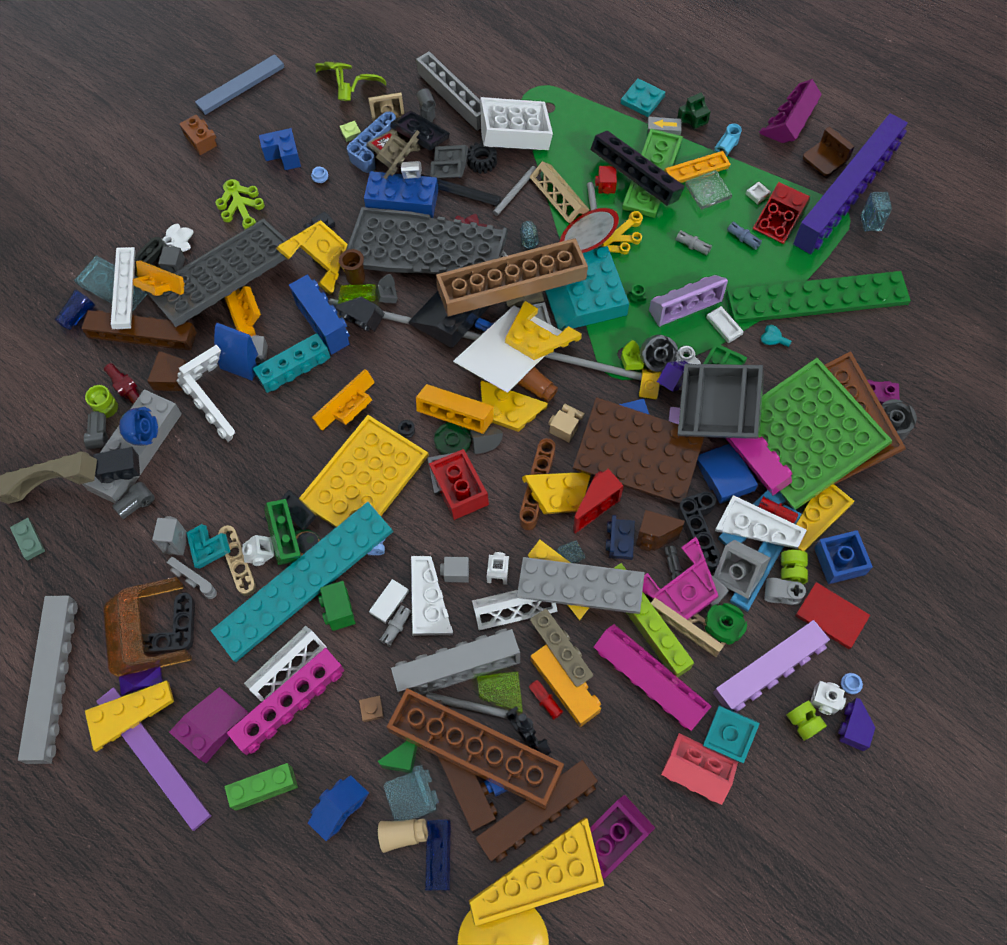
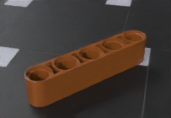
M545 438L539 442L530 475L550 474L555 457V443L553 440ZM548 448L551 451L545 452L543 449ZM545 465L546 468L540 469L538 466ZM527 485L520 510V526L525 530H532L536 527L541 510L538 502L534 504L529 502L530 499H534L531 495L533 491L529 485ZM526 516H530L533 519L531 521H526L523 518H525Z

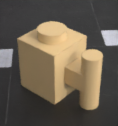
M564 404L562 411L559 410L556 416L552 415L549 420L550 433L570 443L578 430V419L582 420L585 413Z

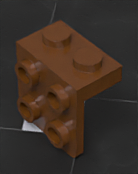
M829 126L824 130L821 141L805 152L803 159L822 175L829 176L850 159L855 146Z

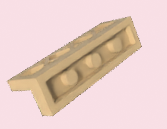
M542 161L531 174L530 178L568 223H571L579 213L584 214L590 210L552 165ZM541 171L544 173L543 181H539L536 178ZM548 183L553 184V192L547 191ZM559 194L563 195L562 204L557 203V195ZM567 206H572L575 209L570 216L567 215Z
M654 598L651 602L666 623L713 656L717 657L726 644L718 642L709 636L711 634L707 633L706 630L704 632L692 624L700 622L704 625L705 629V619L699 614L694 615V619L690 618L687 620L658 599Z

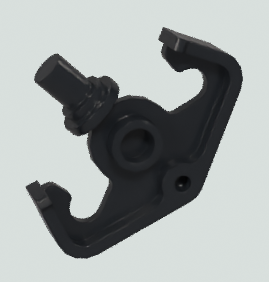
M517 706L507 712L508 720L530 748L548 756L551 753L547 744L548 740L544 738L538 741L535 736L536 731L533 728L532 720L527 718L526 714L518 716Z

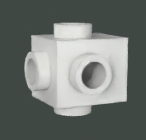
M255 535L246 541L242 547L244 563H253L254 566H260L274 556V548L271 537Z
M820 681L815 685L810 702L821 713L834 715L839 710H842L845 705L846 698L843 697L845 690L840 689L835 683Z

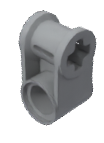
M767 578L764 600L771 603L798 605L805 596L806 588L800 582Z

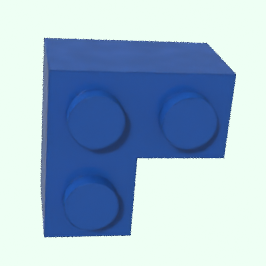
M292 128L259 135L266 161L281 158L285 170L301 167Z
M351 775L344 781L340 779L331 790L326 789L320 795V803L312 809V816L308 824L327 841L340 831L347 817L362 806L369 792Z

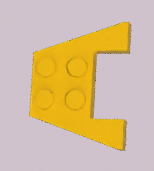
M320 220L280 244L276 249L287 259H290L299 247L327 270L318 285L330 295L334 291L335 281L339 275V257L346 251L348 244Z
M525 301L505 338V343L531 359L536 360L554 352V349L560 346L562 348L568 346L569 342L579 341L582 334L569 326L558 336L552 334L533 321H530L538 314V308Z

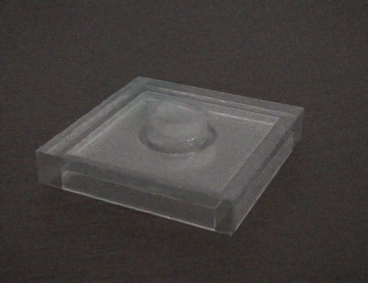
M716 170L687 180L685 186L701 210L732 198V193Z

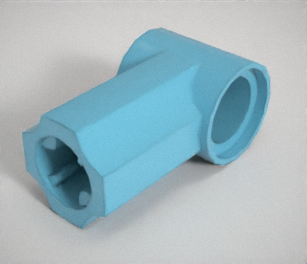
M729 124L725 134L715 146L714 151L716 153L724 151L727 157L732 148L739 142L742 131L741 127L738 124Z

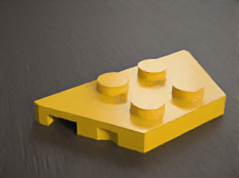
M481 380L482 402L494 406L492 421L494 424L519 432L525 427L526 423L531 422L542 410L545 411L548 407L546 402L511 390L507 393L495 385Z
M583 472L525 475L522 477L524 483L527 482L533 491L531 495L539 503L543 514L570 513L578 511L586 494L590 475Z

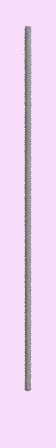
M330 298L329 305L333 304L336 307L337 304L344 301ZM383 311L385 313L384 319L409 324L411 317ZM468 331L463 338L477 340L481 334ZM552 352L544 356L632 379H642V373L569 355Z

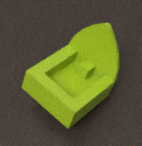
M632 340L623 348L621 360L625 370L643 369L644 363L640 358L638 344Z

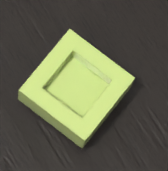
M355 121L340 126V131L346 142L354 140L361 133Z

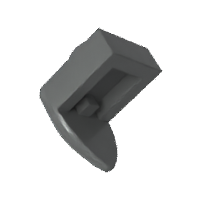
M391 274L382 277L377 284L376 292L379 302H397L395 281Z

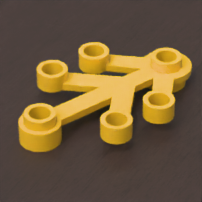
M639 211L630 213L628 220L616 229L607 241L598 247L608 246L610 252L628 254L630 245L627 242L639 244L642 240V235L639 232H635L632 235L622 234L631 226H640L643 219L642 214ZM612 242H623L620 246L610 245Z

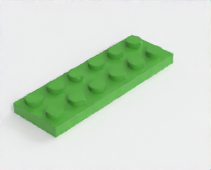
M650 129L641 155L664 171L665 168L674 165L683 136ZM631 181L622 210L630 212L639 211L642 215L655 218L661 201Z

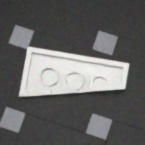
M733 495L715 531L798 549L807 530Z
M411 556L412 636L453 635L432 557Z

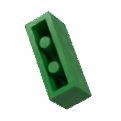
M287 500L267 502L264 512L277 564L282 565L295 562L301 555Z

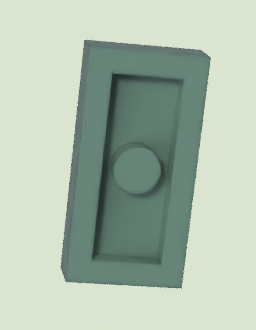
M29 518L10 527L22 555L27 561L45 552L43 544Z

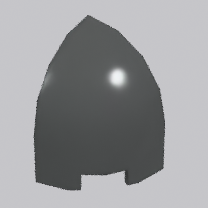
M488 427L484 434L470 429L474 453H485L495 449L502 440V431L495 427Z

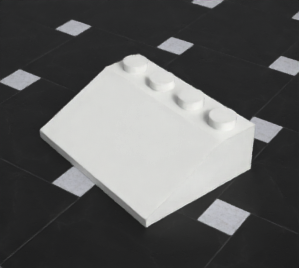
M480 98L481 133L484 146L549 150L553 132L545 102Z

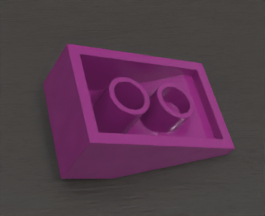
M219 687L185 714L169 733L198 759L207 763L229 738L227 732L248 715L249 712Z
M626 795L619 798L590 827L601 874L604 879L655 829Z

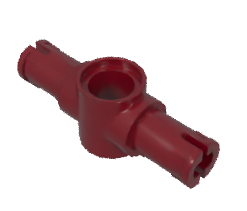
M113 363L107 364L104 367V371L112 379V386L122 398L129 399L134 405L140 396L137 392V385L128 374L121 373Z

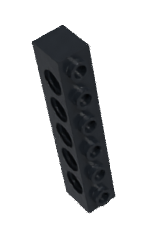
M608 130L595 135L590 149L592 152L666 206L679 200L685 187L683 184Z

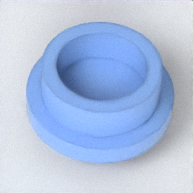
M323 167L314 168L311 174L312 180L316 183L325 182L328 179L327 170Z
M848 673L842 677L841 687L846 693L857 694L861 691L863 683L858 675Z

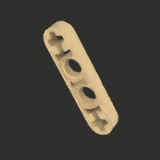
M224 526L219 530L218 534L230 532L232 540L231 543L228 541L230 550L232 548L239 549V553L236 556L232 557L229 553L225 555L236 588L243 596H250L256 591V583L249 564L244 563L242 544L236 530L232 526ZM238 565H245L244 572L240 574L235 572V568ZM243 578H245L247 583L249 584L248 590H245L243 588Z

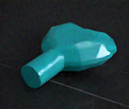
M774 325L766 326L765 333L760 338L762 343L766 345L780 343L789 347L792 342L782 337L781 331Z

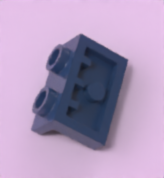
M612 515L611 521H607V533H610V539H606L605 551H609V558L633 559L635 520L616 519V515Z

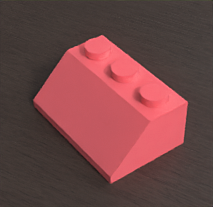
M679 733L661 775L667 777L670 781L687 787L690 791L707 797L712 802L722 805L733 784L738 762Z

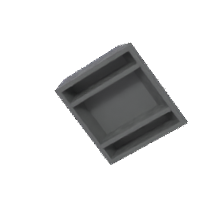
M685 364L678 436L758 439L764 383L763 365Z

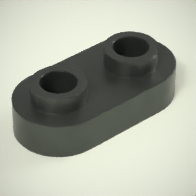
M160 237L152 238L136 254L135 262L140 260L152 264L161 255L163 246H166L165 241Z

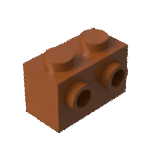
M194 115L180 123L184 136L199 155L217 146L215 142L216 135L212 129H208L204 119L201 120L197 115Z

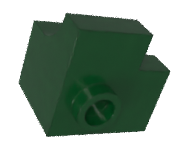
M698 93L687 98L686 105L679 107L677 119H681V123L690 124L694 129L708 124L711 111L706 106L705 96L702 93Z

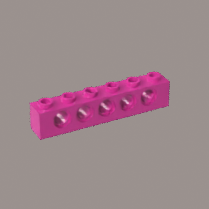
M324 648L232 727L227 734L245 755L256 752L266 738H272L282 724L286 725L289 723L298 710L305 709L314 696L321 695L329 683L337 681L342 676L344 671L342 665L327 648ZM318 671H325V675L322 678H316ZM304 684H309L308 690L301 693L300 687ZM288 698H292V704L288 707H284V701ZM272 712H276L275 719L267 721V716ZM258 726L259 732L255 736H251L252 728Z

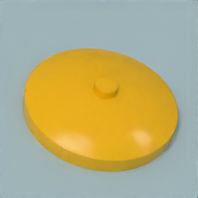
M535 908L477 926L474 925L470 910L461 924L458 945H549V939L545 923Z

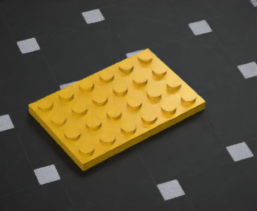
M367 415L300 496V499L317 516L335 528L367 502L382 516L429 454L389 427Z

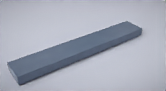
M274 54L195 101L196 106L206 115L285 68L284 63Z

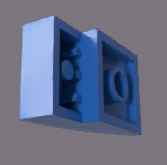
M216 323L214 343L221 350L220 359L218 360L220 369L252 381L255 377L253 368L257 366L255 359L258 356V352L251 336Z
M727 444L698 456L697 465L709 489L714 491L720 504L731 500L733 495L740 497L756 490L758 484L731 445Z

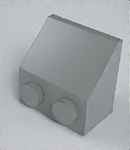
M733 540L725 545L713 577L726 588L748 599L764 575L770 557Z

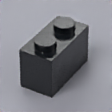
M133 447L93 454V457L97 459L95 477L101 483H112L120 479L129 480L140 476L139 455Z

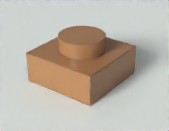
M380 696L359 700L363 722L384 718Z

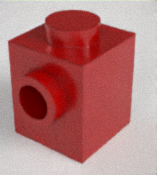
M599 166L598 176H595V186H598V193H615L617 184L616 168L613 166Z

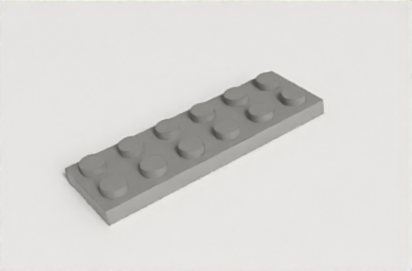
M523 557L517 598L640 614L645 572Z

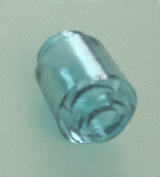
M531 221L522 223L520 228L522 245L527 248H534L539 243L537 227Z

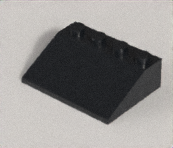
M437 291L410 319L409 324L453 348L491 305L447 316L439 291Z

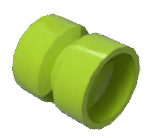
M95 385L86 392L85 400L93 411L104 413L106 418L113 416L117 412L118 403L105 386Z
M801 550L782 552L781 565L784 568L781 569V579L802 584L807 583L808 570L805 567L808 566V554Z
M809 700L786 715L793 725L798 726L797 732L804 741L827 727L821 716L815 715L816 709Z

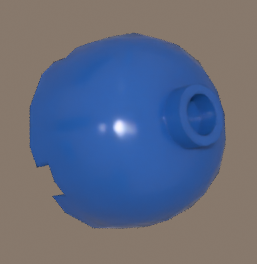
M133 408L122 415L119 429L126 442L135 446L153 443L151 442L152 439L156 438L158 434V424L156 417L151 416L149 413L151 412L149 408Z

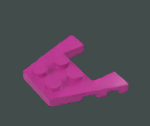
M696 537L681 547L694 565L662 589L657 586L647 573L644 575L642 591L650 598L658 599L687 620L719 597Z

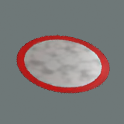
M598 208L588 211L567 226L560 238V242L576 238L582 253L591 251L612 236L618 226L619 216L616 211L610 208Z

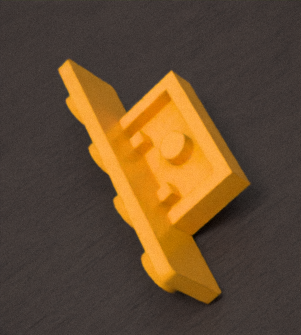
M136 261L138 278L133 279V286L140 288L142 291L150 292L155 296L162 295L167 291L180 295L184 294L183 277L143 261Z
M244 286L241 291L238 288L229 296H225L236 329L254 336L256 333L253 325L261 314L251 288Z
M366 369L358 374L312 417L320 430H324L335 419L346 425L372 401L371 397L364 393L374 384L373 378Z

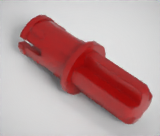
M764 496L758 506L791 523H794L798 517V513L782 506V503L778 504Z
M539 680L530 684L529 689L539 700V705L546 709L553 720L564 712L552 698L553 695L547 692Z

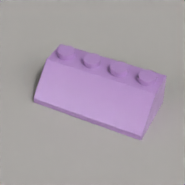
M716 275L704 277L700 281L693 284L689 283L681 289L672 290L663 296H656L650 302L649 311L660 327L722 302L728 280Z

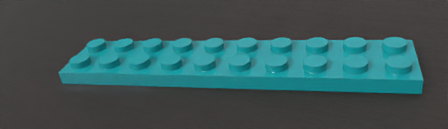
M369 502L365 503L210 631L232 660L237 662L321 592L320 587L330 585L393 533V530Z

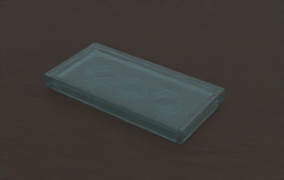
M95 256L74 282L112 303L115 265ZM135 286L133 289L132 311L147 295L146 291H142Z

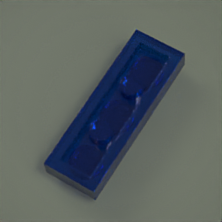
M427 820L428 838L425 890H450L451 820Z

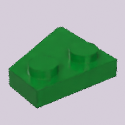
M715 343L703 364L743 365L747 357Z

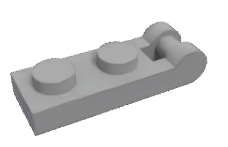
M174 557L167 561V564L171 567L170 572L178 578L181 575L185 577V582L192 588L199 587L206 598L213 599L216 597L217 591L210 582Z

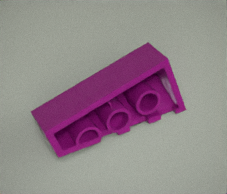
M813 79L801 82L786 98L788 101L777 109L779 113L768 120L769 125L766 128L763 127L759 131L761 135L781 143L792 142L798 138L800 131L805 126L808 117L822 95Z

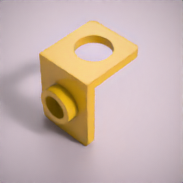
M647 368L642 369L639 397L657 399L660 385L657 380L661 375L660 371L655 372Z

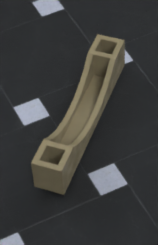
M77 452L70 456L48 460L45 463L34 464L31 467L20 468L17 471L6 472L0 475V501L7 504L21 501L36 486L52 478L64 477L79 485L92 482L95 479L97 459L86 452Z

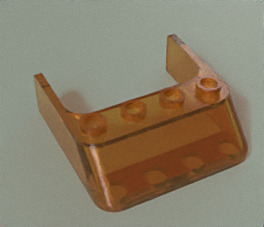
M177 577L122 589L106 602L104 606L108 668L111 674L123 676L191 660V655L185 650L155 657L146 656L143 650L139 598L182 589L183 584Z

